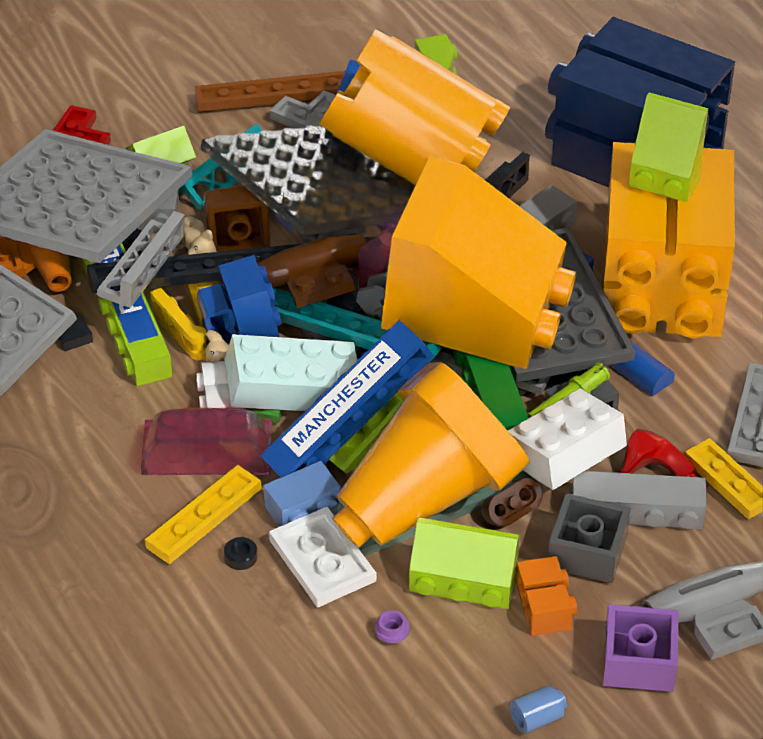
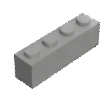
M553 185L548 186L519 206L550 230L571 228L577 218V200Z
M584 471L573 478L572 495L631 508L629 525L703 529L706 478Z

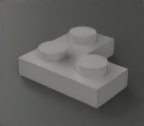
M323 90L309 105L285 96L270 110V119L317 138L326 129L319 123L336 95Z

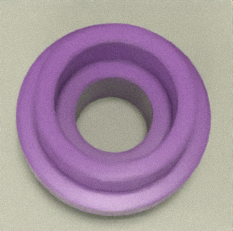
M386 611L376 621L375 633L383 642L399 643L409 634V622L398 611Z

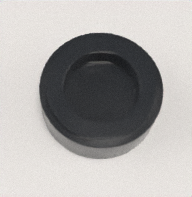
M237 537L226 543L224 547V560L230 568L246 570L257 561V546L251 539Z

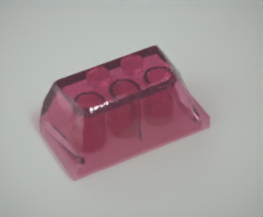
M182 408L159 412L154 416L153 420H145L141 474L225 475L236 465H239L252 475H270L271 467L261 455L265 454V451L272 443V419H261L254 411L232 408Z

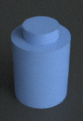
M547 685L511 701L509 707L515 725L522 734H527L563 718L567 702L559 689L555 690L551 685Z

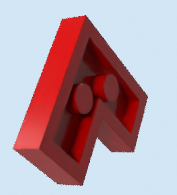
M70 105L53 129L55 132L109 145L111 142L110 133L90 129L96 121V110Z

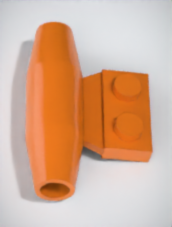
M0 236V264L21 278L26 277L28 272L37 267L49 289L54 292H61L70 287L72 282L70 255Z

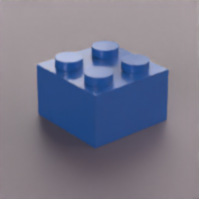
M254 255L219 265L222 281L236 319L235 324L239 335L280 337L277 326L281 325L282 321L277 306L275 307V294L271 283H269L264 265L258 266Z

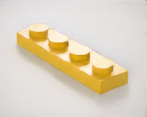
M236 465L145 539L146 548L170 565L262 489L261 480L239 465Z

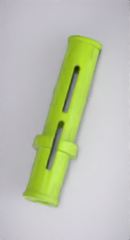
M597 362L581 376L572 377L567 386L534 410L528 412V418L579 389H583L591 394L592 390L610 379L609 371L606 367L599 370L603 367V364Z

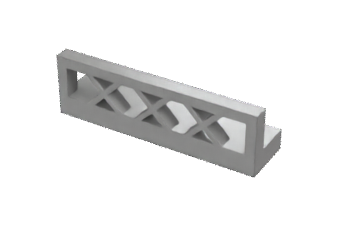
M173 211L164 224L151 219L99 286L97 296L131 308L182 240L185 215ZM153 231H154V232H156L157 234H156V235L154 236V238L152 239L150 235H151V234L153 233ZM138 251H143V252L141 253V255L139 256L137 252H138ZM130 268L125 274L124 269ZM120 285V292L110 289L112 286Z

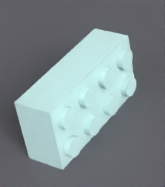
M232 334L224 359L231 407L307 411L318 397L322 396L342 374L346 373L358 361L354 342Z

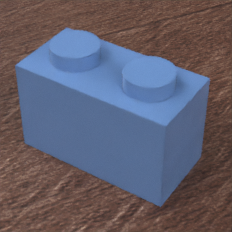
M322 461L263 485L265 508L279 527L322 508L328 507L332 509L338 506L337 494L340 491V485Z

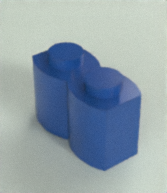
M219 283L199 289L197 302L202 314L204 328L206 331H216L229 344L232 334H239L225 288Z

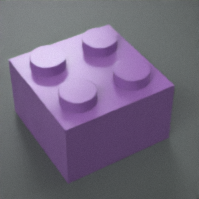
M609 605L605 638L603 686L674 692L678 661L679 610Z

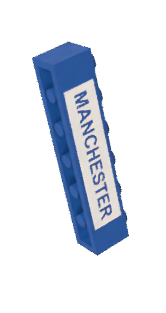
M399 320L368 351L364 352L361 358L346 373L342 374L322 396L318 397L314 404L296 419L276 441L272 442L261 457L280 477H284L319 461L325 464L434 355L424 342Z

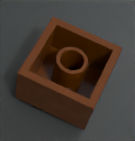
M262 183L203 191L207 230H210L213 234V242L217 252L270 247L267 199Z

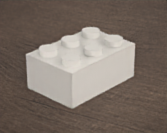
M583 389L571 393L569 396L508 430L530 460V464L523 471L552 490L627 446L624 414Z

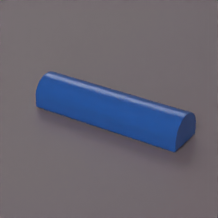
M630 340L636 351L634 360L611 364L610 366L653 397L674 382L675 374L671 369Z

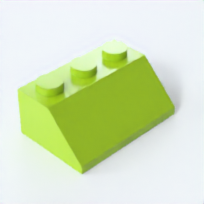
M418 517L409 569V591L422 595L449 598L455 601H466L489 607L509 609L516 582L519 535Z

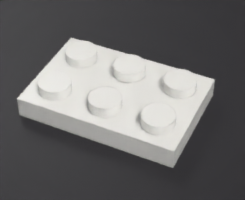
M328 507L269 531L270 542L317 608L376 582V571L358 547L332 520L334 515Z

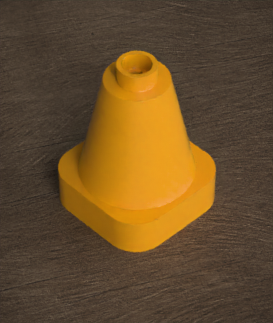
M442 362L426 364L398 390L403 400L402 404L337 494V498L343 505V508L332 517V520L358 548L370 538L382 546L417 526L418 517L429 519L482 488L500 491L530 464L528 456L512 435L471 388L450 367Z

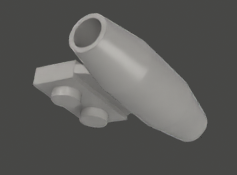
M763 561L724 566L676 582L642 601L641 607L679 610L678 623L694 620V635L711 660L763 642V616L756 605L752 606L746 600L763 591Z

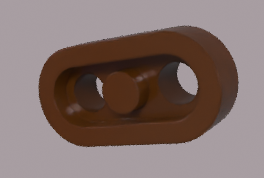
M531 478L513 481L500 491L490 495L484 501L482 508L484 519L494 527L512 524L540 505L543 495L541 486ZM520 490L524 492L523 500L519 496ZM496 505L499 507L498 516L495 514L494 510Z

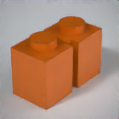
M557 556L517 562L516 586L522 607L529 606L524 608V613L531 636L571 630L572 617L577 615V603L575 596L568 593V574L566 569L560 568Z

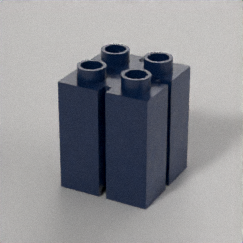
M613 16L597 34L586 33L580 41L576 56L569 64L559 62L551 73L548 82V93L556 96L555 109L549 116L545 128V137L553 141L551 165L609 188L613 142L636 144L645 100L649 92L708 108L703 148L724 149L729 110L719 107L721 103L724 105L730 103L735 61Z

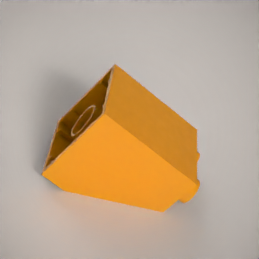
M429 156L392 235L381 329L388 330L400 320L423 341L510 366L527 369L535 346L549 350L553 346L561 313L549 310L551 304L566 308L572 294L576 271L562 268L567 242L467 166Z

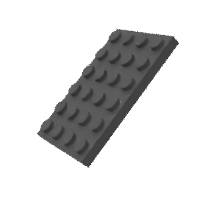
M569 227L551 230L567 242L562 268L576 271L575 283L569 303L566 308L554 304L550 306L549 310L561 313L558 330L551 350L535 346L527 369L509 365L515 382L590 369L597 362L606 366L634 360L636 351Z

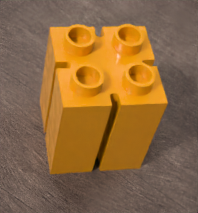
M613 142L605 228L602 290L625 333H656L657 322L665 321L666 333L681 334L688 338H700L703 336L722 337L735 249L734 150L703 148L699 182L688 202L629 186L635 143Z

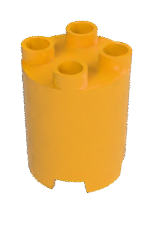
M375 29L356 61L360 65L358 71L346 91H338L319 124L332 132L334 137L415 186L429 156L467 166L475 172L491 145L486 142V139L479 136L480 131L482 130L492 137L500 127L510 107L393 35L389 37Z

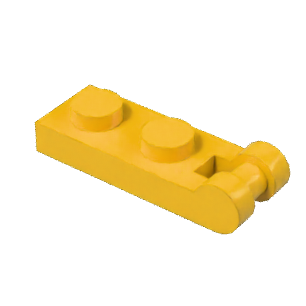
M161 287L150 292L153 315L193 360H204L207 347L205 343L207 341L206 329L201 326H195L191 316L184 314L175 298L169 297Z

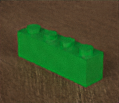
M453 349L456 365H462L463 368L462 380L507 431L529 419L509 365Z

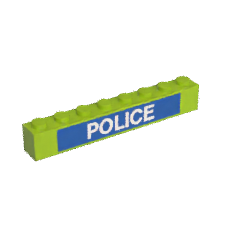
M123 244L118 245L100 263L118 262L126 253ZM82 259L86 276L87 264H98L97 262H90L86 259ZM141 293L131 308L98 297L102 315H108L106 322L110 335L116 334L114 340L119 355L124 354L125 356L123 358L125 372L127 376H133L136 386L171 378V356L144 293Z

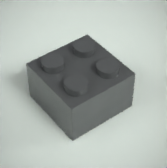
M566 493L549 540L548 557L557 556L560 568L566 569L567 573L613 583L628 536L631 508Z

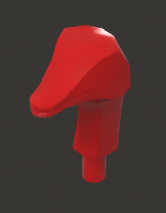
M636 429L631 434L627 442L624 462L619 473L633 474L644 466L657 464L667 469L673 476L697 477L693 465L666 438L643 429Z

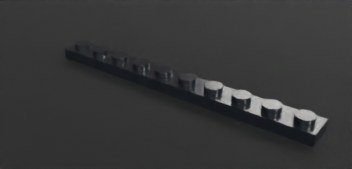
M378 236L364 237L368 247V256L346 268L385 264L386 254ZM302 244L169 256L146 288L222 281L219 265L254 255L258 263L279 251ZM118 262L87 264V276L93 294L97 293L99 286ZM130 268L124 269L125 274ZM120 285L112 286L110 289L120 291Z

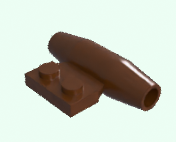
M354 233L325 237L279 251L257 264L258 266L264 265L272 288L288 287L296 307L300 308L354 291V280L346 267L368 256L369 253L363 234Z

